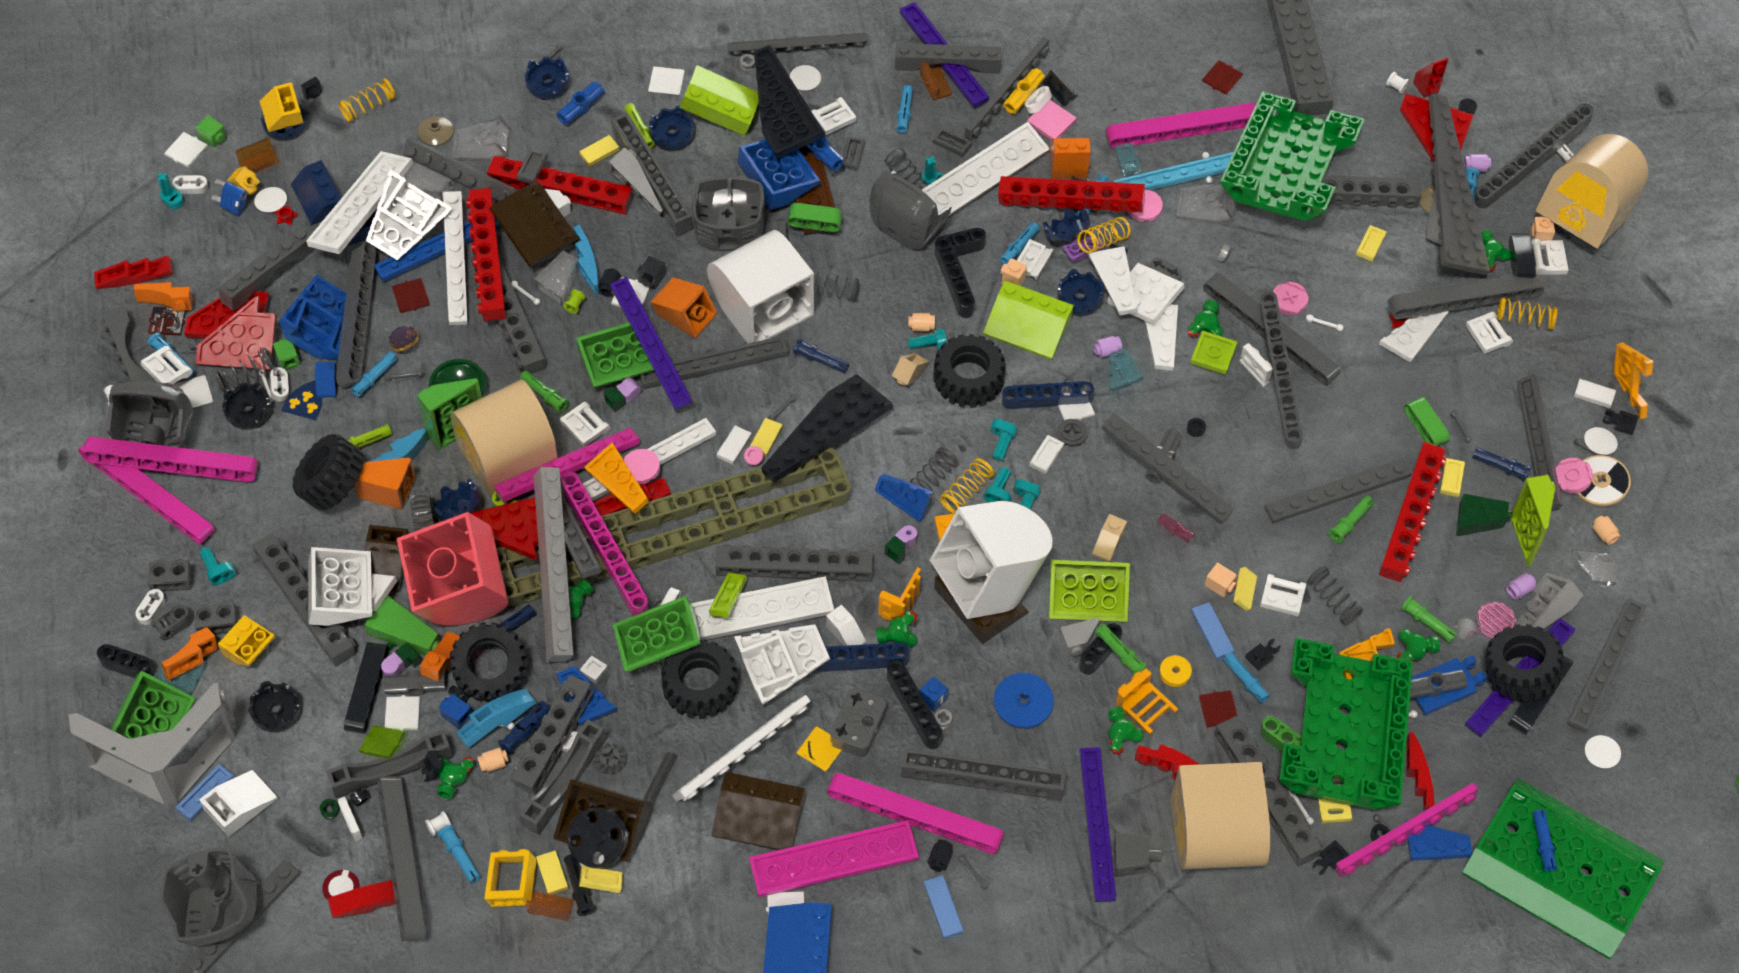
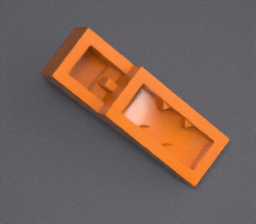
M172 282L134 284L137 302L162 304L173 308V311L192 310L193 297L190 286L173 287Z
M208 627L189 635V642L179 652L161 662L164 677L168 681L203 664V657L217 650L215 636Z
M447 631L435 649L428 651L420 665L422 676L440 681L444 672L450 669V652L453 651L455 640H459V635Z

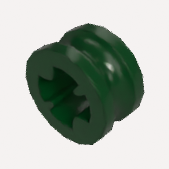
M325 799L320 804L319 808L323 818L331 820L338 816L339 807L335 800ZM331 806L332 812L328 813L326 807Z

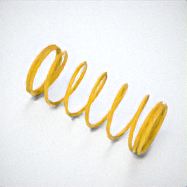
M386 78L382 79V85L375 83L374 90L366 87V95L358 91V99L350 96L349 103L345 100L339 101V108L348 122H351L353 118L347 105L351 108L355 118H358L352 108L351 97L359 103L363 113L366 114L360 102L359 93H362L367 98L371 108L374 110V106L367 94L368 88L374 92L380 105H383L377 95L376 84L384 90L389 101L396 98L395 91Z
M1123 217L1109 220L1081 231L1077 238L1078 245L1083 252L1092 253L1097 248L1102 249L1104 246L1127 239L1131 232L1130 225ZM1121 219L1126 223L1128 227L1126 237L1123 226L1116 220ZM1115 222L1122 227L1124 232L1123 238L1118 236V232L1114 227ZM1107 224L1111 225V233L1116 239L1115 242H1112L1111 234L1106 228ZM1100 227L1104 228V235L1107 240L1108 238L1106 236L1105 229L1108 231L1110 235V241L1108 240V242L1110 243L1107 245H1105V238L1102 232L1099 230ZM1094 229L1098 230V239L1100 243L1103 245L1102 247H1098V240L1095 234H1093ZM1083 232H1085V245L1090 251L1085 250L1080 243V236ZM1099 232L1103 236L1104 244L1099 238ZM1086 233L1091 236L1092 250L1086 244Z
M1501 298L1497 314L1498 321H1501L1503 318L1505 304L1508 300V322H1510L1513 310L1517 302H1519L1518 324H1520L1526 305L1529 304L1528 326H1530L1533 313L1538 305V328L1548 307V329H1554L1558 311L1557 307L1554 306L1551 311L1550 306L1547 305L1541 315V307L1538 303L1531 314L1530 303L1527 302L1521 312V303L1517 300L1511 311L1510 299Z
M976 458L974 463L970 464L969 470L963 472V477H958L956 483L950 485V490L944 491L940 496V501L947 510L956 513V510L948 504L945 497L950 499L957 509L960 507L959 504L966 505L965 500L958 493L951 490L953 485H957L965 497L972 499L971 492L958 484L960 478H964L965 483L971 490L979 491L978 486L964 476L966 471H970L972 477L979 484L985 485V480L982 476L971 470L972 465L984 477L992 478L994 476L993 468L985 460ZM976 461L982 462L985 466L988 467V469L985 468L983 465L976 463ZM978 465L983 467L990 475L984 473ZM973 473L978 475L984 483L979 482L974 477ZM966 479L973 483L976 486L977 490L973 489L967 483ZM960 487L964 488L970 494L971 497H968L965 493H963ZM946 492H951L952 496H950V495H948V494H945V493H946ZM953 493L959 496L963 500L964 504L959 502L955 498Z

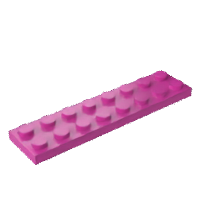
M909 820L749 857L758 897L919 860Z

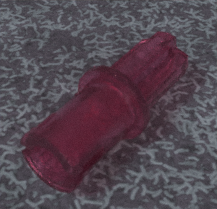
M1165 513L1158 519V523L1170 530L1172 535L1176 534L1187 543L1195 535L1194 532L1181 525L1180 521H1175Z

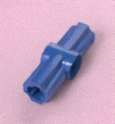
M595 81L583 91L574 93L572 100L556 113L560 122L568 125L579 115L586 114L589 111V106L604 94L601 84Z
M825 137L806 145L813 152L815 159L822 161L832 171H837L844 163V159L829 145Z

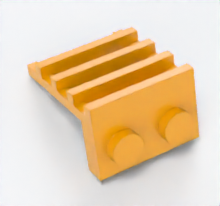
M917 567L900 598L882 590L879 595L878 615L884 620L890 621L893 617L901 616L907 610L910 611V606L913 607L915 605V597L918 598L920 596L921 576H919L921 568Z
M1146 668L1141 673L1139 671L1135 673L1127 685L1123 684L1117 690L1118 694L1115 705L1123 707L1126 715L1128 714L1134 723L1137 722L1141 729L1150 735L1153 733V730L1149 727L1169 709L1176 713L1178 708L1150 683L1152 673ZM1152 693L1157 696L1137 714L1132 711ZM1162 700L1165 705L1144 723L1141 718Z

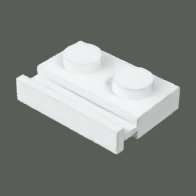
M1029 239L1017 261L1026 264V275L1029 277L1033 276L1037 280L1051 258L1053 249H1048L1045 245Z
M1249 343L1244 345L1240 362L1264 387L1269 383L1268 380L1271 378L1273 368L1267 360L1265 361L1256 348H1253Z

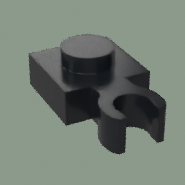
M1610 409L1606 410L1605 415L1610 416V418L1604 416V423L1615 424L1614 429L1633 435L1639 416L1620 410L1619 414Z
M1275 639L1269 640L1265 647L1260 643L1246 654L1245 658L1258 671L1273 661L1274 656L1272 654L1280 651L1281 645L1277 648L1271 646L1274 644Z
M436 750L428 751L423 761L425 768L422 769L421 773L426 775L425 782L433 781L434 778H437L443 767L442 759L438 757Z
M1335 840L1320 852L1319 856L1322 859L1316 860L1313 868L1321 865L1323 869L1319 875H1323L1328 866L1333 870L1336 869V863L1350 854Z

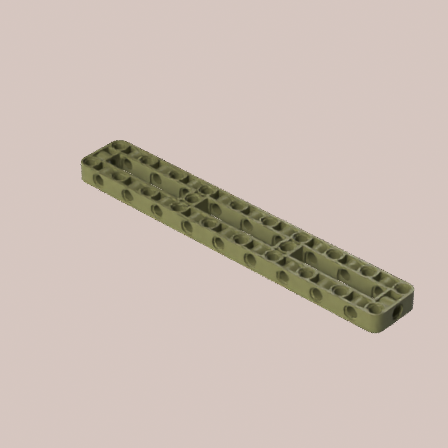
M829 448L795 469V472H790L774 483L762 473L760 467L650 501L636 514L627 508L601 516L607 527H613L608 530L615 542L619 543L617 546L630 569L634 570L845 504L850 500L851 486L837 452L833 448ZM817 475L825 477L827 481L826 483L742 509H737L734 502L746 497L751 498L768 493L770 490L781 486L787 487ZM710 508L714 509L716 517L629 544L626 543L624 538L626 534L636 531L642 532L661 526L662 523L671 520L677 521L696 515L697 512ZM578 523L589 546H591L592 543L590 542L587 534L585 533L581 524ZM565 545V551H566V555H567V554H570V553H569V551H568V549H567V547H566V545ZM539 546L534 547L538 550L536 551L537 560L504 547L497 548L506 594H512L507 596L508 605L506 608H512L542 598L540 571L514 579L512 574L513 569L540 563ZM597 553L594 556L600 566L601 573L583 578L589 583L610 577ZM574 561L567 562L568 585L577 587L578 582H581L583 579Z

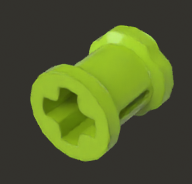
M571 290L568 301L564 302L563 308L571 314H577L581 302L585 301L586 296L581 291Z

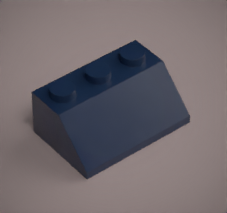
M322 160L305 166L291 183L311 225L322 222L341 200V196Z

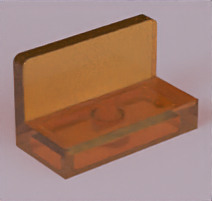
M927 62L920 65V76L932 100L935 101L951 96L952 91L940 67L930 69Z
M269 138L235 151L240 167L245 166L254 173L279 163Z
M532 891L531 901L527 900L526 902L528 913L564 921L569 920L573 906V899Z

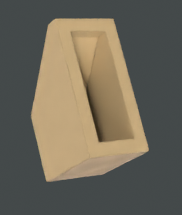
M917 353L901 356L892 377L896 378V381L901 385L913 384L927 368L930 361Z
M1109 514L1101 529L1092 556L1110 562L1125 534L1127 521Z

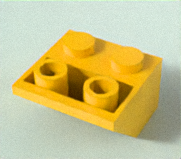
M292 82L273 87L260 100L268 132L303 123Z
M244 615L218 645L222 655L235 664L250 666L275 638V635Z

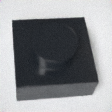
M316 76L301 84L302 93L306 100L322 92L320 81Z

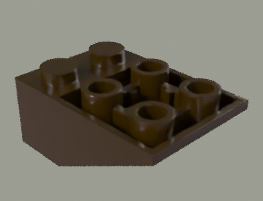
M369 525L364 551H371V574L395 576L398 581L391 590L399 591L404 571L397 538L409 534V531L404 528Z

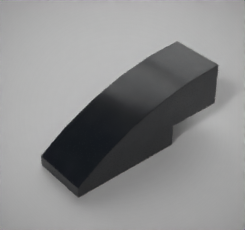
M1510 233L1509 249L1512 253L1511 263L1516 275L1520 277H1536L1534 252L1529 234Z

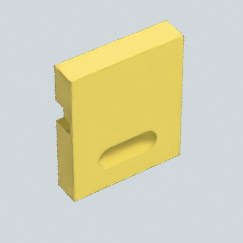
M1317 798L1319 801L1318 808L1321 823L1352 821L1349 804ZM1342 811L1341 814H1329L1328 812Z

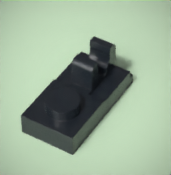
M1051 69L1043 81V84L1049 87L1051 93L1063 106H1066L1069 100H1074L1078 95L1056 69Z

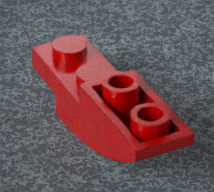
M1162 744L1159 745L1158 751L1138 745L1135 755V761L1142 765H1152L1162 771H1172L1171 779L1176 780L1179 766L1200 765L1184 753Z

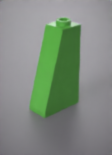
M388 595L378 610L372 611V616L365 623L367 635L391 644L394 643L399 647L407 642L417 654L426 656L428 651H432L440 643L436 631Z

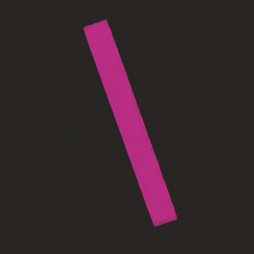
M1256 103L1113 124L1108 126L1105 132L1110 147L1121 148L1242 129L1246 127Z
M85 443L78 449V451H79V453H80L81 455H82V452H83ZM91 463L196 543L201 545L215 531L214 527L207 520L137 468Z
M99 437L87 438L82 452V458L90 463L242 482H252L255 479L258 461L250 456Z
M573 472L565 473L561 478L563 494L633 616L648 611V600L579 477ZM642 604L643 606L637 607L635 605Z
M840 773L833 775L826 792L836 800L899 822L909 820L911 826L991 854L998 852L1004 836V832L996 827Z

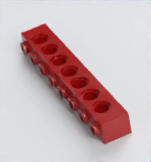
M493 157L487 175L518 190L531 185L517 180L516 176L523 161H515L506 157ZM543 167L535 183L540 182L544 189L559 190L572 203L623 215L627 214L633 199L632 187L597 180L592 177L580 176L575 173H567L557 169Z
M1001 176L998 199L999 204L1039 206L1043 208L1057 207L1061 209L1075 208L1079 210L1092 209L1096 211L1110 210L1114 212L1127 211L1135 213L1143 212L1145 184Z
M491 188L469 190V198H466L467 209H471V212L468 213L469 224L472 223L473 227L469 228L470 238H474V242H471L472 253H476V257L472 259L474 269L477 268L478 271L474 273L475 284L479 283V288H476L477 299H481V303H477L478 313L483 315V321L506 319L495 219L489 209L493 205Z
M1423 442L1379 572L1380 576L1400 583L1403 576H1408L1411 566L1407 564L1409 560L1413 561L1416 552L1413 546L1419 543L1421 534L1418 531L1424 528L1426 518H1423L1424 513H1429L1432 503L1428 501L1429 498H1434L1437 488L1433 486L1435 482L1439 483L1442 472H1439V468H1444L1447 459L1444 456L1445 448Z

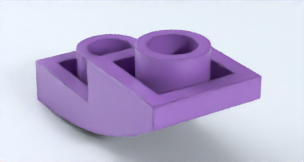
M1090 236L1086 238V244L1092 250L1093 243ZM1097 238V240H1098V247H1102L1103 245L1100 243L1099 239ZM1077 239L1063 246L1064 251L1072 262L1089 258L1088 253L1080 249ZM1084 240L1080 241L1082 247L1085 250L1090 251L1086 247ZM1104 247L1102 249L1097 248V250L1093 252L1104 250Z

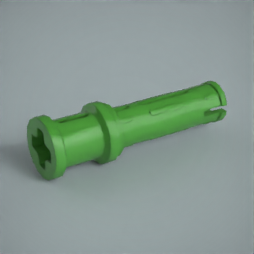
M527 370L520 375V380H524L533 391L543 398L544 403L555 408V412L561 414L567 409L569 400L559 396L555 389H549Z
M1364 496L1346 517L1340 518L1338 524L1328 531L1333 541L1341 543L1344 540V536L1353 531L1354 524L1374 505V501H1371L1372 498Z
M1410 596L1402 605L1401 610L1408 612L1414 617L1415 621H1421L1450 643L1457 633L1431 615L1426 606L1422 607L1413 600L1414 597Z
M1104 623L1096 629L1095 633L1120 657V662L1132 671L1131 674L1133 676L1146 667V663L1142 662L1135 655V651L1128 649Z

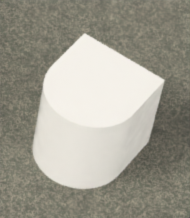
M772 230L709 263L707 266L708 279L719 305L748 344L770 339L814 315V273L787 238L777 230Z
M996 501L958 507L930 561L967 619L1007 612L1018 606L1052 548V535L1048 526L1036 513L1017 503Z

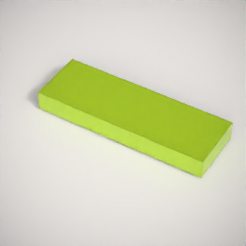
M727 573L709 609V615L729 617L747 581L746 575Z

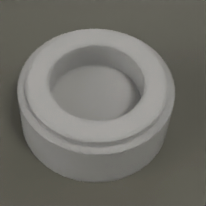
M1224 244L1218 256V261H1225L1231 248L1230 245Z

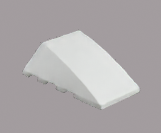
M390 170L366 241L394 259L399 260L453 208L439 199H434L408 183L405 178Z
M815 624L789 628L786 631L774 630L766 634L754 633L746 637L734 636L748 675L762 705L830 660Z

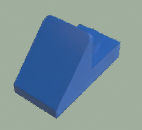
M315 362L317 398L336 397L335 362Z

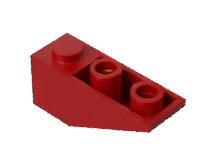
M1448 58L1431 63L1416 72L1413 84L1423 98L1431 96L1432 93H1439Z

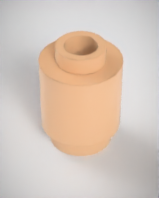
M912 313V316H909L908 327L912 328V331L930 332V330L935 328V315H930V313Z
M1600 516L1594 520L1592 528L1603 542L1611 545L1621 537L1618 528L1608 516Z
M500 747L484 752L481 756L477 757L482 772H491L506 767L505 762L509 761L506 751H501Z

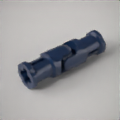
M540 701L539 706L534 711L526 714L510 730L511 733L503 740L498 741L499 746L507 754H512L513 749L519 743H523L541 726L542 718L551 709L549 705L544 701Z

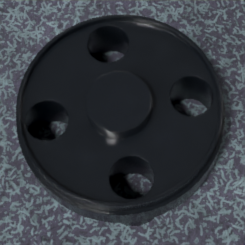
M596 807L581 812L573 819L568 829L567 843L571 854L581 864L591 868H607L623 856L630 833L624 821L617 813L609 809ZM597 812L598 820L594 823L592 816ZM619 829L621 836L616 840L614 834ZM580 836L582 843L580 846H577L576 839ZM602 853L604 856V860L600 864L598 862V856Z

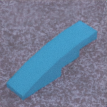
M579 224L573 227L574 233L579 238L577 243H575L576 254L579 257L577 260L578 270L595 296H598V275L594 254Z

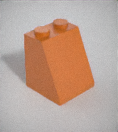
M1053 138L1049 148L1051 179H1071L1072 176H1075V178H1087L1091 154L1090 139Z
M674 277L651 301L659 317L694 338L699 335L718 313L704 286Z
M399 458L364 462L362 465L363 470L359 475L358 481L355 483L358 497L402 510L416 479L412 459Z

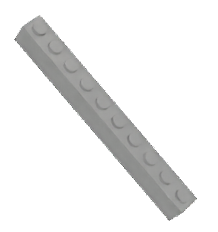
M540 467L534 474L546 659L547 662H566L573 656L560 469Z

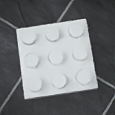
M1137 263L1131 270L1130 276L1138 312L1130 314L1154 325L1182 292L1184 283ZM1109 296V297L1107 298V302H1108V304L1114 306V304H1113V302H1112V300H1111V298H1110V296Z

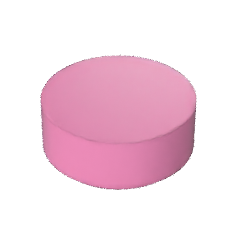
M751 446L744 453L745 461L750 465H759L764 460V452L759 447Z

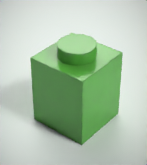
M208 115L195 126L198 137L214 148L227 137L224 126Z
M286 339L273 343L281 368L288 370L300 366L293 343Z

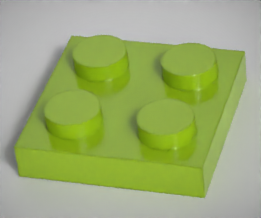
M1202 331L1190 364L1226 375L1238 342Z

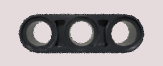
M1116 623L1108 624L1109 630L1121 641V626ZM1097 636L1081 654L1079 669L1086 675L1093 674L1113 652L1101 637ZM1102 647L1105 650H1098L1097 648ZM1085 661H1091L1092 664H1087Z
M104 644L97 649V657L101 665L106 669L135 678L140 671L151 676L155 674L153 665L146 656L110 644Z

